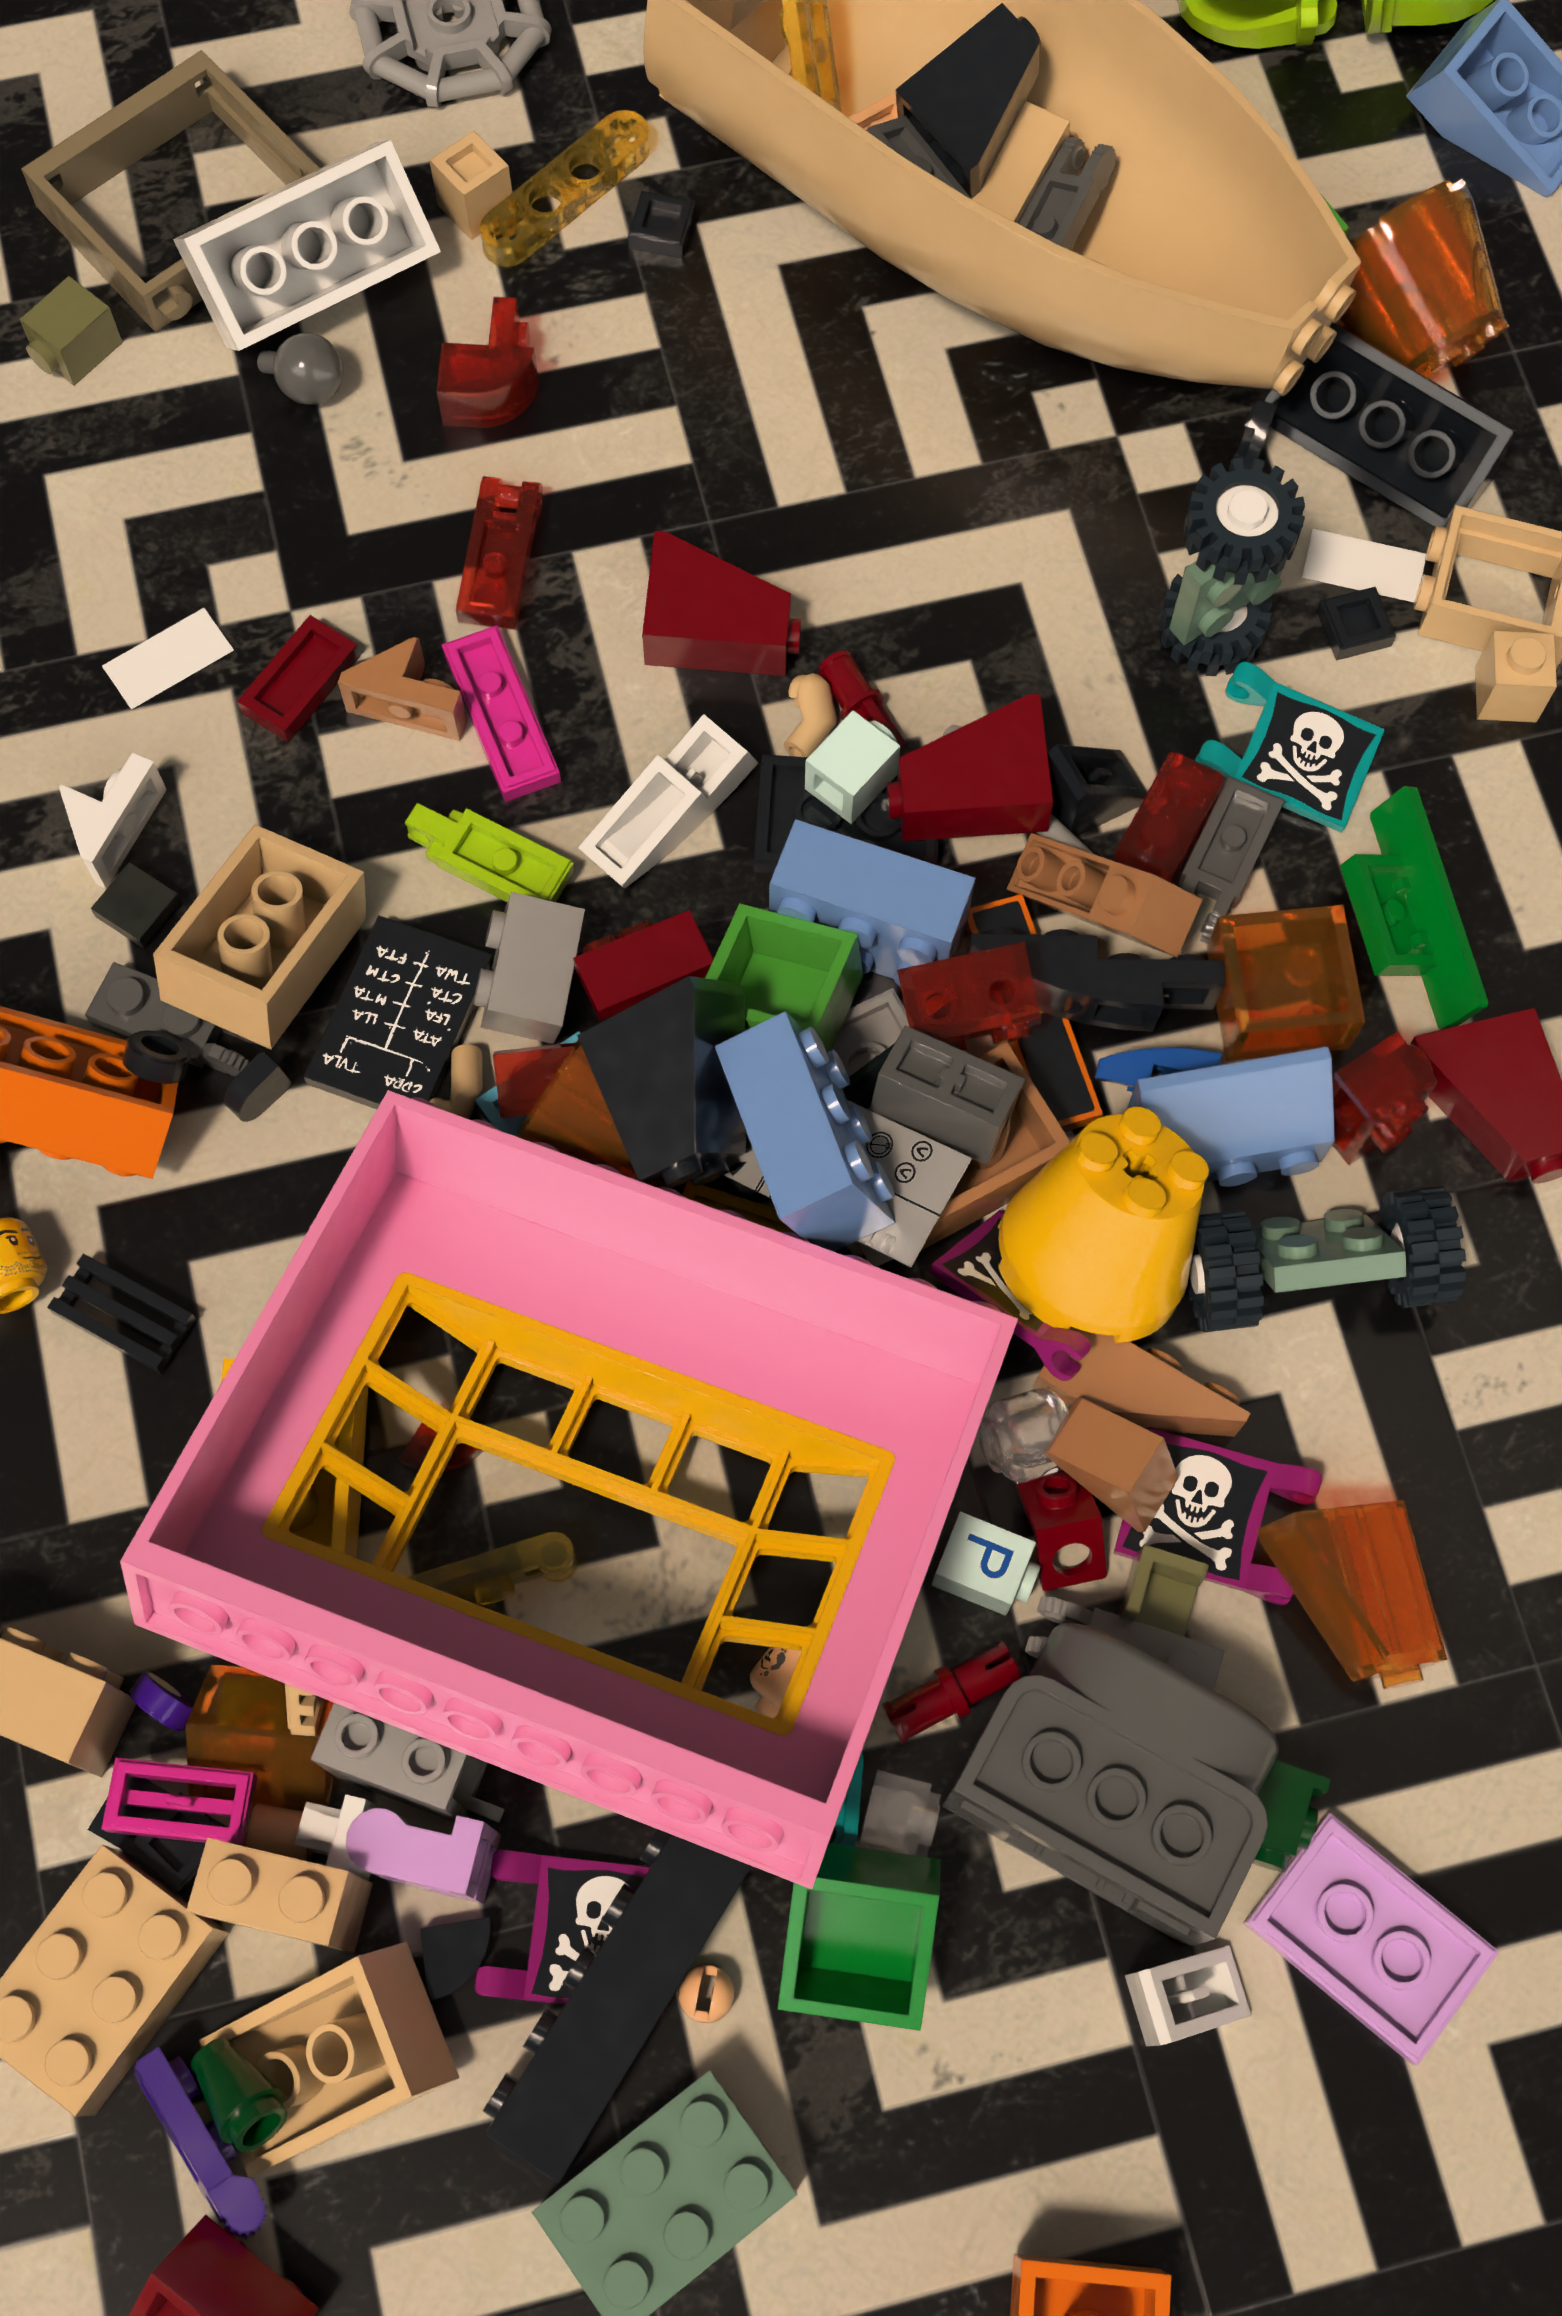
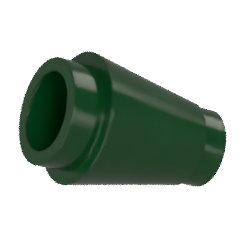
M219 2038L209 2042L195 2054L191 2061V2068L197 2075V2081L221 2140L224 2143H233L238 2151L247 2152L262 2146L273 2138L283 2127L287 2119V2111L283 2107L284 2093L236 2048L232 2047L226 2038Z

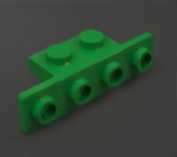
M1403 786L1370 813V820L1382 855L1354 854L1343 862L1340 868L1374 975L1421 976L1437 1026L1440 1030L1456 1027L1488 1006V999L1419 791L1415 786Z

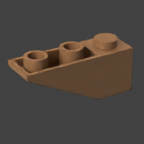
M1033 833L1028 838L1007 887V890L1018 895L1022 894L1023 897L1174 957H1178L1203 900L1154 874Z
M1070 1327L1069 1330L1081 1333L1091 1344L1089 1353L1082 1360H1075L1066 1352L1071 1360L1080 1364L1079 1373L1068 1381H1061L1054 1377L1044 1365L1031 1391L1065 1413L1068 1412L1076 1398H1084L1145 1429L1150 1427L1164 1432L1235 1437L1251 1414L1239 1407L1240 1400L1231 1391L1213 1382H1206L1202 1385L1181 1372L1183 1367L1175 1358L1161 1350L1149 1348L1145 1351L1131 1342L1115 1343L1113 1335L1094 1334L1074 1327Z

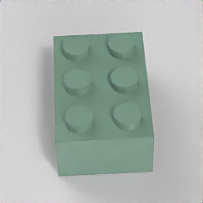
M709 2070L531 2212L601 2316H649L798 2194L712 2070Z

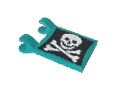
M1240 662L1233 676L1229 679L1225 694L1229 699L1241 704L1264 706L1242 759L1224 744L1215 740H1207L1193 763V774L1205 781L1225 784L1228 776L1284 799L1283 808L1342 833L1385 729L1279 684L1252 663Z

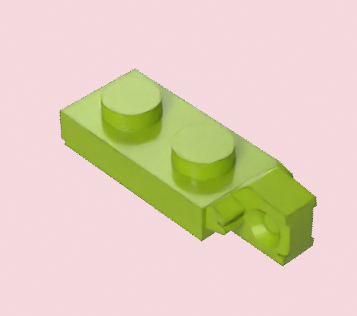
M417 803L405 821L409 832L408 838L428 849L425 853L428 860L436 864L438 868L505 902H508L511 892L556 902L574 873V863L571 860L467 808L463 813L452 810L447 818Z

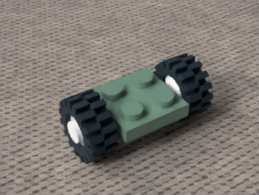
M1243 458L1232 459L1228 472L1223 464L1219 463L1212 467L1209 478L1203 474L1197 482L1195 491L1192 492L1184 524L1183 537H1188L1185 547L1189 556L1197 552L1199 553L1197 560L1185 567L1183 577L1177 574L1172 580L1170 590H1167L1159 621V631H1163L1161 641L1164 648L1173 645L1170 657L1177 664L1185 656L1189 658L1186 670L1196 673L1199 664L1207 665L1206 676H1216L1219 666L1223 665L1226 675L1234 673L1239 662H1252L1255 652L1259 653L1270 624L1272 613H1269L1272 606L1271 595L1279 588L1282 582L1280 579L1282 569L1286 560L1290 561L1296 548L1305 516H1302L1305 508L1303 496L1295 498L1299 486L1293 478L1285 484H1281L1285 472L1283 469L1275 465L1270 474L1262 472L1264 460L1254 458L1251 469H1244Z
M1443 1186L1387 1192L1382 1197L1383 1205H1380L1379 1208L1382 1223H1378V1225L1370 1217L1363 1215L1361 1211L1353 1209L1329 1211L1324 1214V1220L1300 1222L1292 1217L1268 1218L1260 1223L1261 1227L1251 1228V1221L1248 1216H1245L1244 1210L1199 1215L1189 1273L1190 1288L1188 1289L1190 1301L1193 1300L1194 1302L1193 1313L1195 1318H1198L1199 1328L1203 1329V1332L1206 1333L1258 1326L1259 1320L1262 1319L1263 1315L1260 1306H1264V1296L1260 1290V1286H1263V1279L1275 1293L1389 1279L1388 1288L1390 1293L1395 1294V1302L1401 1305V1308L1458 1301V1296H1461L1464 1290L1461 1282L1465 1281L1466 1271L1462 1266V1261H1466L1465 1249L1461 1248L1460 1239L1464 1238L1462 1226L1457 1227L1456 1221L1459 1215L1456 1206L1451 1207V1195L1449 1192H1445Z

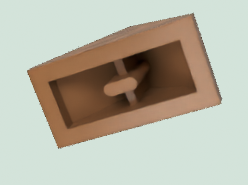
M1084 1398L1075 1399L1042 1451L1045 1456L1138 1532L1146 1531L1178 1480V1475L1164 1437Z

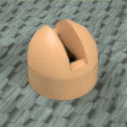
M700 1964L691 1968L683 1978L678 1989V1999L681 2008L687 2016L700 2023H713L722 2019L730 2011L735 1997L734 1985L730 1976L722 1968L713 1964ZM703 1974L716 1976L715 1985L711 1993L709 2013L696 2010Z

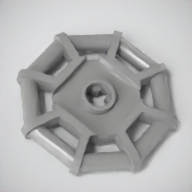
M352 0L349 11L351 18L357 24L365 56L363 68L367 74L373 79L383 78L425 99L428 107L440 108L441 103L444 101L494 91L504 95L513 89L512 81L537 49L549 43L552 31L551 25L544 19L539 0H517L520 13L505 12L503 0ZM453 12L458 20L443 22V14ZM381 21L394 22L397 34L383 41L379 23ZM505 36L518 37L500 60L497 55L503 38ZM406 56L414 58L417 66L427 71L428 76L399 62V60ZM479 64L483 69L445 77L446 70Z

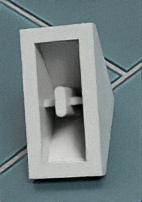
M1229 1945L1125 1975L1146 2046H1160L1251 2016Z

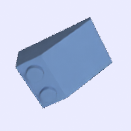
M1496 0L1464 23L1406 97L1443 138L1546 198L1562 182V61L1509 0Z

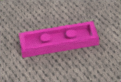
M496 625L442 644L444 657L457 688L461 691L462 700L504 801L508 802L561 783L559 769L498 626Z

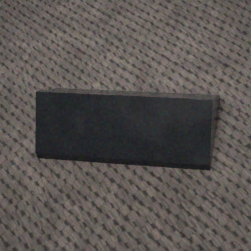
M1332 322L1329 327L1335 330L1337 335L1322 358L1316 363L1309 358L1304 361V370L1301 376L1285 396H1281L1273 389L1269 392L1265 401L1278 405L1271 428L1434 527L1436 525L1446 527L1455 505L1471 509L1495 478L1516 430Z

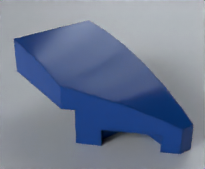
M1149 1048L1127 1051L1099 1059L1095 1079L1128 1086L1127 1091L1133 1093L1138 1079L1149 1078L1152 1073L1166 1075L1220 1065L1222 1053L1188 1048Z

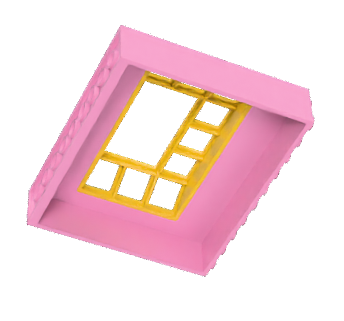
M388 1090L120 1560L134 1624L813 1889L996 1384L1018 1318L1002 1313L989 1303L982 1301L971 1302L938 1290L934 1285L925 1280L905 1278L880 1269L862 1257L842 1255L811 1244L807 1239H803L798 1234L791 1232L781 1233L753 1223L735 1211L727 1209L718 1210L685 1198L674 1189L651 1186L626 1177L613 1167L603 1164L593 1165L563 1154L547 1143L530 1142L502 1132L486 1121L469 1120L439 1109L428 1100L418 1097L408 1098ZM406 1306L411 1307L477 1353L449 1409L438 1405L379 1365V1357ZM498 1364H505L574 1391L548 1446L540 1447L470 1420ZM364 1386L370 1387L437 1433L410 1489L406 1492L385 1481L338 1450L335 1446V1440ZM595 1400L607 1402L671 1426V1432L648 1483H636L568 1456ZM698 1436L770 1464V1469L751 1515L746 1522L737 1521L668 1494V1489L692 1437ZM458 1444H467L736 1547L732 1561L681 1683L394 1573ZM321 1468L395 1516L372 1564L290 1533L289 1527ZM803 1472L868 1478L845 1537L834 1538L768 1530L791 1473ZM759 1555H771L836 1562L811 1625L797 1626L733 1617V1612L756 1557ZM734 1642L801 1651L783 1701L775 1717L771 1718L702 1691L722 1643Z

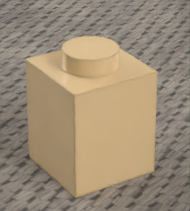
M1493 631L1475 666L1478 720L1538 721L1557 687L1554 634Z

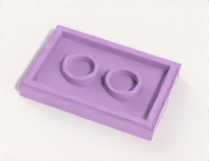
M1331 1813L1324 1815L1315 1827L1308 1848L1306 1850L1299 1848L1296 1856L1287 1864L1286 1872H1281L1243 1923L1411 2065H1418L1499 1953L1496 1948Z

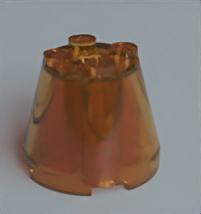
M1450 179L1410 198L1378 218L1380 223L1368 229L1352 242L1351 245L1361 260L1360 267L1350 286L1356 290V295L1339 320L1354 335L1428 379L1433 380L1440 374L1438 370L1451 362L1457 367L1470 360L1486 348L1484 344L1509 328L1505 320V313L1476 205L1463 179L1453 185Z

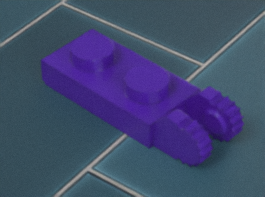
M157 2047L136 2061L135 2079L218 2222L224 2223V2230L234 2233L239 2238H244L245 2240L250 2235L254 2237L256 2231L261 2229L260 2226H263L265 2221L263 2218L267 2217L265 2214L267 2206L263 2203L265 2198L259 2197L260 2189L253 2178L233 2175L227 2163L237 2157L232 2144L224 2143L221 2140L214 2120L204 2125L190 2100L199 2095L200 2091L181 2057L177 2056L168 2062L161 2049Z

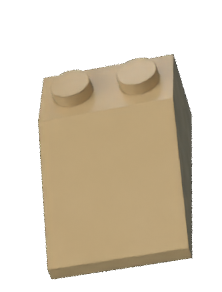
M407 1941L359 1955L199 2040L202 2048L215 2039L226 2038L232 2047L236 2048L284 2093L283 2107L287 2111V2119L283 2127L262 2146L247 2152L239 2151L248 2178L286 2162L460 2078Z

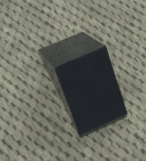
M1056 744L1047 753L1053 797L1051 813L1076 837L1142 806L1151 798L1121 750Z

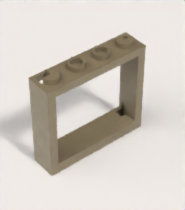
M202 50L21 168L36 207L155 333L173 320L182 318L192 307L203 300L183 259H180L145 283L71 206L72 204L212 111L285 185L320 169ZM200 80L201 85L196 88L195 83ZM57 176V181H55L52 184L48 182L50 179Z

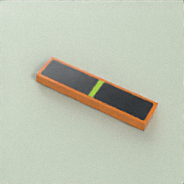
M1019 894L970 908L966 927L969 939L971 933L981 934L986 930L995 928L1010 929L1016 934L1037 935L1023 895ZM987 987L1006 1042H1008L1063 1131L1067 1132L1087 1126L1092 1121L1101 1118L1103 1112L1069 1020L1022 1005Z

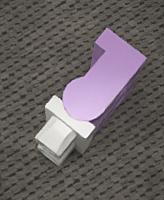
M345 1794L341 1810L306 1802L295 1845L307 1848L312 1853L328 1856L326 1866L349 1871L368 1881L372 1873L389 1882L484 1904L491 1877L492 1856L498 1850L501 1834L483 1821L456 1816L452 1835L418 1828L388 1809L380 1808L366 1799Z

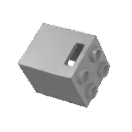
M333 1704L311 1757V1760L339 1779L455 1822L456 1816L467 1818L470 1812L500 1823L504 1809L475 1798L487 1767V1762L342 1705Z

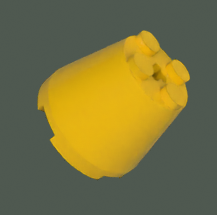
M1131 1107L1124 1114L1108 1115L1092 1121L1033 1176L1009 1202L998 1225L999 1249L1002 1257L998 1268L1007 1287L1029 1312L1051 1327L1068 1330L1070 1327H1074L1094 1334L1113 1335L1115 1343L1138 1340L1154 1333L1172 1316L1187 1288L1204 1182L1209 1173L1207 1162L1200 1155L1194 1153L1191 1147L1179 1135L1162 1125L1159 1117L1149 1109Z

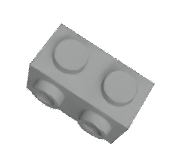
M511 892L504 912L493 910L485 947L496 949L492 970L483 968L480 970L473 1005L484 1007L480 1028L554 1044L563 1026L574 969L573 958L576 957L585 909Z

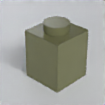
M70 276L19 319L30 343L26 346V350L31 359L47 374H52L56 371L73 386L123 343L110 307Z

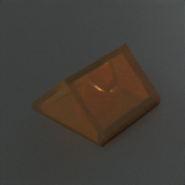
M211 1664L186 1723L187 1765L254 1772L258 1779L256 1790L252 1791V1809H254L257 1803L304 1811L306 1802L329 1807L333 1775L313 1762L311 1757L334 1702L325 1700L316 1736L292 1735L291 1729H288L285 1683L244 1667ZM188 1783L189 1796L234 1801L236 1788Z

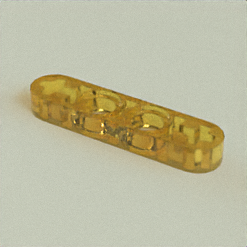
M628 110L615 111L609 114L490 210L481 220L479 227L485 257L497 266L510 267L520 264L643 164L648 158L650 151L649 128L646 120L638 113ZM619 137L621 140L615 144V139ZM583 164L594 165L600 170L597 176L587 180L578 179L571 174L575 167ZM545 196L554 197L561 203L557 209L551 212H539L531 206L536 199ZM501 234L503 236L496 240L497 235ZM515 234L516 238L510 240L509 237Z

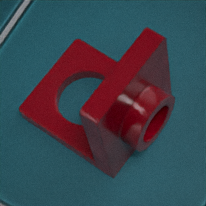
M1062 1469L1041 1478H1029L1026 1476V1473L1015 1475L1016 1489L1035 1534L1038 1565L1041 1566L1039 1579L1042 1590L1049 1591L1106 1578L1107 1570L1102 1516L1092 1493ZM1079 1543L1089 1548L1088 1557L1077 1567L1062 1569L1053 1564V1558L1057 1551L1066 1545Z

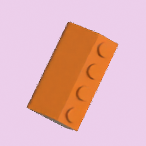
M0 1006V1143L12 1142L39 1149L44 1155L58 1160L73 1158L100 1165L107 1171L119 1176L131 1177L139 1175L153 1179L174 1113L178 1082L171 1084L156 1083L131 1073L122 1062L127 1044L126 1040Z

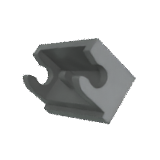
M905 1025L878 1074L870 1111L988 1165L997 1147L1001 1132L1010 1121L1025 1078Z

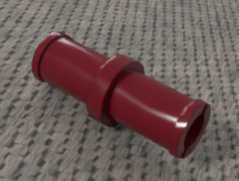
M1000 1641L996 1643V1646L951 1670L945 1664L934 1670L936 1676L934 1679L890 1702H884L882 1706L892 1726H894L901 1743L907 1742L909 1738L954 1714L960 1720L971 1714L969 1706L1021 1679L1022 1675L1013 1657H1009L1008 1654L1010 1652L1005 1643Z

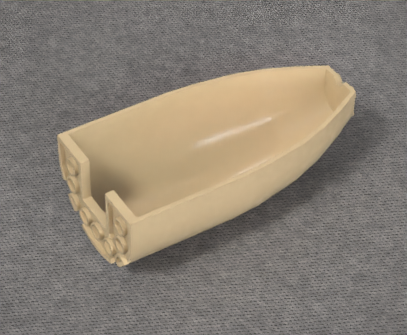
M1140 0L647 1L643 45L644 66L649 82L659 89L660 97L885 261L946 298L1044 346L1118 369L1197 383L1273 389L1281 396H1285L1301 376L1304 370V361L1309 358L1316 363L1329 349L1337 335V332L1329 326L1332 322L1335 323L1342 317L1356 295V290L1350 286L1360 267L1361 260L1325 199L1285 142L1234 83ZM1003 3L1016 18L1023 16L1029 20L1036 29L1041 41L1039 75L1026 101L1070 121L1069 137L1082 139L1086 147L1085 161L1079 169L1080 173L1098 144L1113 146L1116 154L1115 168L1113 169V174L1110 175L1106 188L1100 191V195L1072 250H1069L961 194L895 152L848 117L891 93L896 96L895 89Z

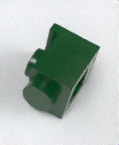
M1275 1760L1258 1795L1266 1810L1268 1827L1264 1841L1253 1864L1278 1872H1286L1288 1860L1296 1856L1297 1848L1305 1850L1308 1848L1318 1818V1809L1309 1806L1310 1800L1328 1792L1330 1778Z

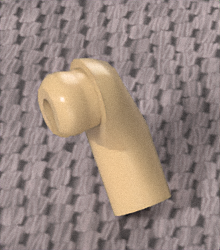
M814 673L796 676L789 686V697L795 698L793 701L794 705L800 707L802 721L784 742V748L791 756L809 757L836 725L837 717L831 687L823 677Z
M463 1044L452 1050L450 1100L441 1098L430 1100L439 1109L470 1119L476 1107L475 1099L481 1096L483 1092V1055L479 1047Z

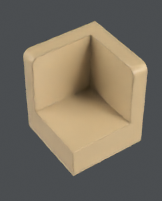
M472 131L429 160L438 206L471 240L513 213L515 207L509 165L475 131Z

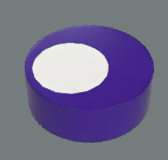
M145 1670L129 1691L131 1694L130 1698L143 1711L163 1725L178 1732L181 1730L185 1731L200 1711L197 1704L187 1695L150 1671Z

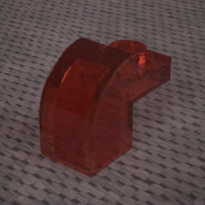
M493 297L488 345L442 343L437 396L443 426L485 428L501 425L519 416L533 401L538 390L539 379L535 348L530 347L529 323L520 322L516 298Z

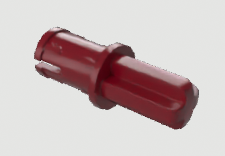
M841 650L827 657L820 664L818 674L830 685L831 692L842 708L840 712L841 719L844 720L853 710L868 722L873 720L883 724L896 738L897 743L900 745V753L903 752L905 740L882 706L884 701L883 694L879 689H872L856 664L849 650Z

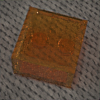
M1334 905L1218 917L1207 944V953L1209 960H1224L1226 984L1216 1005L1226 1061L1270 1057L1322 1047H1329V1051L1350 1049L1365 1023V1016L1344 906Z

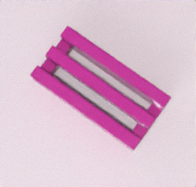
M115 1758L101 1829L109 1833L206 1843L207 1838H212L246 1847L248 1836L246 1832L247 1819H251L253 1808L251 1797L252 1791L256 1790L258 1776L254 1772ZM128 1777L236 1788L234 1801L129 1790L126 1787ZM123 1805L230 1816L231 1819L229 1827L126 1817L121 1816Z

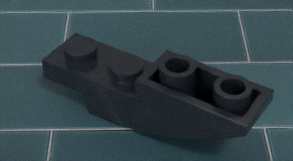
M1005 928L989 929L981 934L971 933L964 958V972L991 990L1022 1005L1082 1024L1119 1030L1153 1032L1162 1009L1213 1010L1226 984L1224 960H1204L1203 957L1195 954H1182L1169 960L1142 959L1139 955L1132 953H1119L1107 959L1098 958L1097 936L1078 935L1075 931L1067 929L1052 930L1044 935L1016 934L1014 931Z

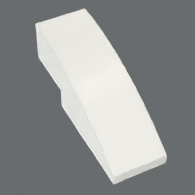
M703 714L665 760L659 755L653 759L578 848L617 883L626 888L661 861L701 825L738 787L758 762L747 750Z

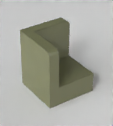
M1144 1544L1132 1561L1118 1612L1119 1618L1130 1622L1135 1620L1185 1637L1198 1586L1206 1579L1209 1565Z

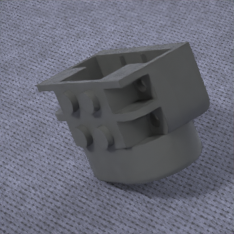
M1064 1623L1052 1630L1029 1676L1013 1682L1000 1699L942 1807L1190 1947L1216 1939L1264 1841L1268 1827L1267 1814L1258 1795L1278 1756L1279 1743L1274 1733L1261 1720L1220 1693L1112 1635L1088 1626Z

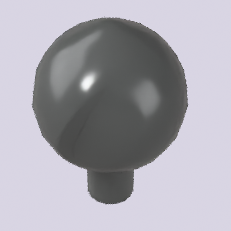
M309 332L289 337L279 346L277 352L263 350L257 360L259 370L262 373L274 375L280 390L288 398L299 404L317 405L331 399L340 388L344 375L342 359L331 342L321 335Z

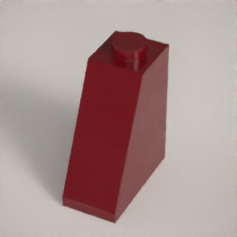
M654 531L642 632L645 665L786 676L788 654H799L802 618L791 617V593L668 532Z
M1040 694L1026 695L899 757L897 782H887V807L889 819H900L902 842L1048 832L1053 797Z
M1535 1008L1430 1032L1413 1038L1400 1059L1404 1071L1508 1182L1531 1177L1534 1184H1539L1562 1177V1080Z

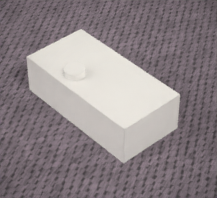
M391 140L375 142L173 239L227 349L237 351L441 252Z

